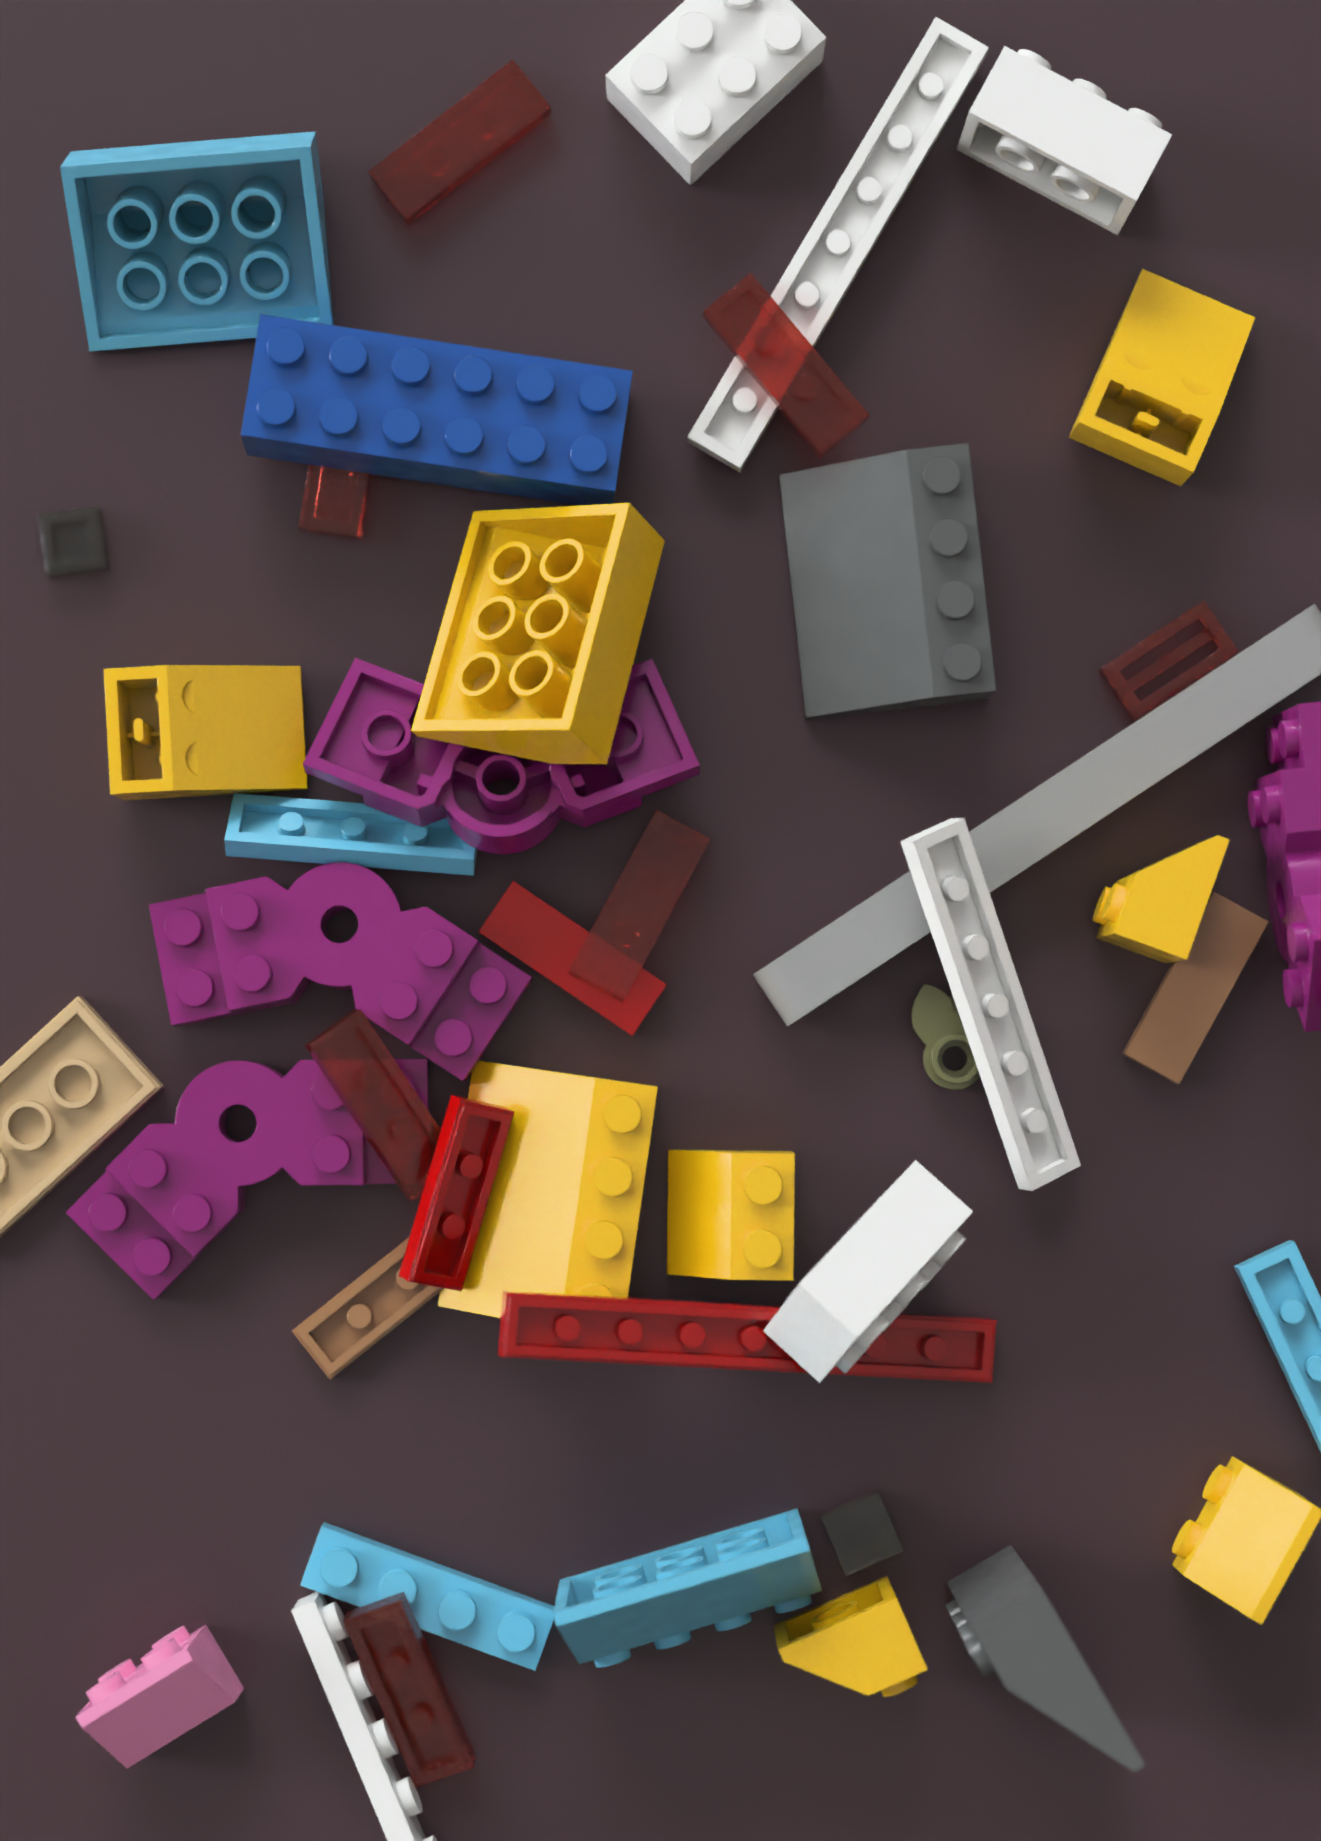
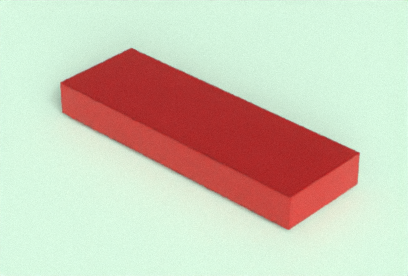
M512 881L478 931L632 1036L667 986L663 981L515 881Z
M451 1095L398 1276L408 1282L462 1291L514 1111L504 1106Z

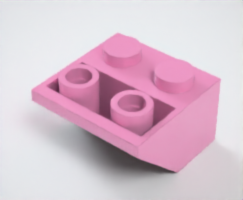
M184 1625L177 1628L151 1646L153 1650L141 1658L143 1662L141 1665L135 1667L131 1658L127 1659L99 1677V1683L86 1692L90 1701L77 1714L76 1719L84 1731L126 1769L235 1703L243 1692V1685L207 1625L202 1626L191 1634L188 1633Z

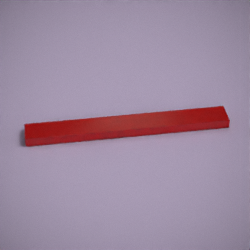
M503 1290L498 1355L500 1357L808 1373L763 1332L781 1306ZM901 1313L875 1339L868 1350L846 1374L837 1366L829 1374L992 1383L997 1320L978 1317Z

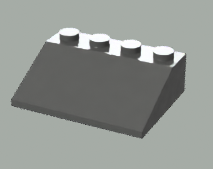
M969 443L907 449L779 475L805 719L988 700L996 692Z
M1011 1545L946 1582L955 1599L945 1606L984 1677L996 1671L1006 1689L1131 1771L1135 1772L1145 1766L1144 1761L1044 1591Z

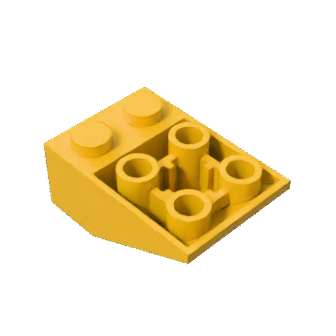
M1142 269L1068 438L1178 486H1182L1194 473L1213 430L1255 317Z
M158 665L104 669L111 795L123 801L308 789V774L305 773L303 766L306 758V738L301 666Z

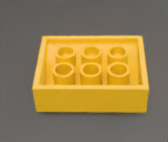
M630 503L473 511L411 731L416 736L551 764H607L665 540Z
M479 1061L471 1073L468 1099L504 1106L514 1111V1115L462 1291L444 1288L439 1292V1307L501 1318L503 1290L628 1298L658 1086Z

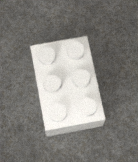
M685 0L605 75L607 100L691 186L823 61L826 36L791 0Z
M1004 46L969 110L957 150L1118 235L1172 134L1161 129V122L1150 113L1137 108H1130L1127 111L1106 100L1105 92L1095 84L1084 79H1074L1072 82L1051 71L1049 62L1037 53L1026 49H1020L1016 52Z
M915 1160L802 1279L763 1332L819 1383L835 1366L846 1374L868 1350L875 1339L892 1324L917 1293L923 1290L942 1269L949 1258L965 1242L967 1238L958 1229L973 1211Z

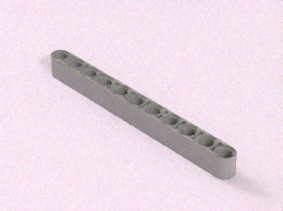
M1315 604L1308 607L969 831L989 893L1321 674V612ZM907 872L753 974L786 1026L805 1016L931 932L911 872Z

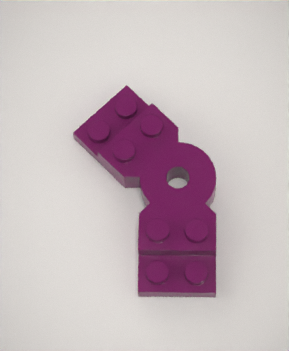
M356 657L303 762L306 774L362 795L365 805L409 823L423 827L446 818L451 829L461 840L471 847L492 854H513L525 851L547 838L555 829L560 819L585 828L642 806V796L700 775V764L653 658L632 666L607 764H551L418 737L411 729L424 684ZM499 779H509L518 784L513 792L506 795H495L487 790L492 782Z
M1321 702L1297 704L1272 716L1273 726L1266 728L1265 743L1268 760L1271 764H1278V771L1255 779L1256 790L1249 791L1248 793L1250 823L1253 828L1260 827L1261 842L1267 857L1266 882L1272 930L1279 953L1288 962V969L1283 972L1284 997L1289 1008L1297 1007L1305 1032L1321 1031Z
M335 862L315 867L300 876L288 890L267 876L206 888V893L148 904L170 1023L173 1027L296 1003L312 981L329 989H352L357 1012L465 1083L533 981L531 976L482 945L477 939L428 907L403 911L397 895L379 875L368 868L353 863ZM340 912L354 913L358 919V929L355 935L343 943L330 941L327 935V926L330 919Z
M429 1059L300 1060L285 1076L269 1065L256 1061L239 1060L216 1064L201 1072L187 1086L177 1106L175 1123L149 1124L105 1168L106 1172L65 1213L155 1300L245 1210V1186L267 1180L283 1169L301 1186L426 1183L430 1169ZM237 1105L248 1107L256 1117L255 1132L245 1141L234 1138L226 1126L228 1113Z

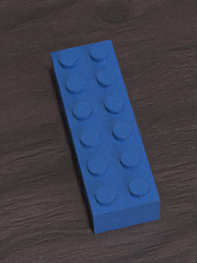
M260 314L241 438L248 456L574 505L614 504L633 371Z

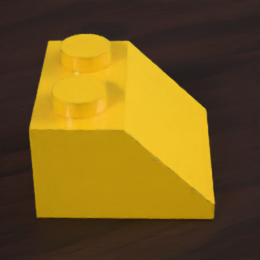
M1219 835L1214 836L1117 880L1112 888L1105 886L1097 902L1092 919L1093 922L1101 924L1096 939L1165 964L1187 960L1230 839Z
M668 1149L667 1274L727 1280L793 1281L795 1153L792 1151Z
M1232 1456L1226 1467L1220 1464L1210 1475L1202 1497L1207 1502L1196 1522L1189 1519L1180 1529L1172 1547V1553L1177 1555L1172 1565L1183 1576L1262 1625L1320 1521L1321 1509L1294 1490Z
M887 1576L773 1625L777 1648L783 1662L867 1696L879 1691L882 1692L884 1697L902 1693L918 1683L917 1674L928 1670Z

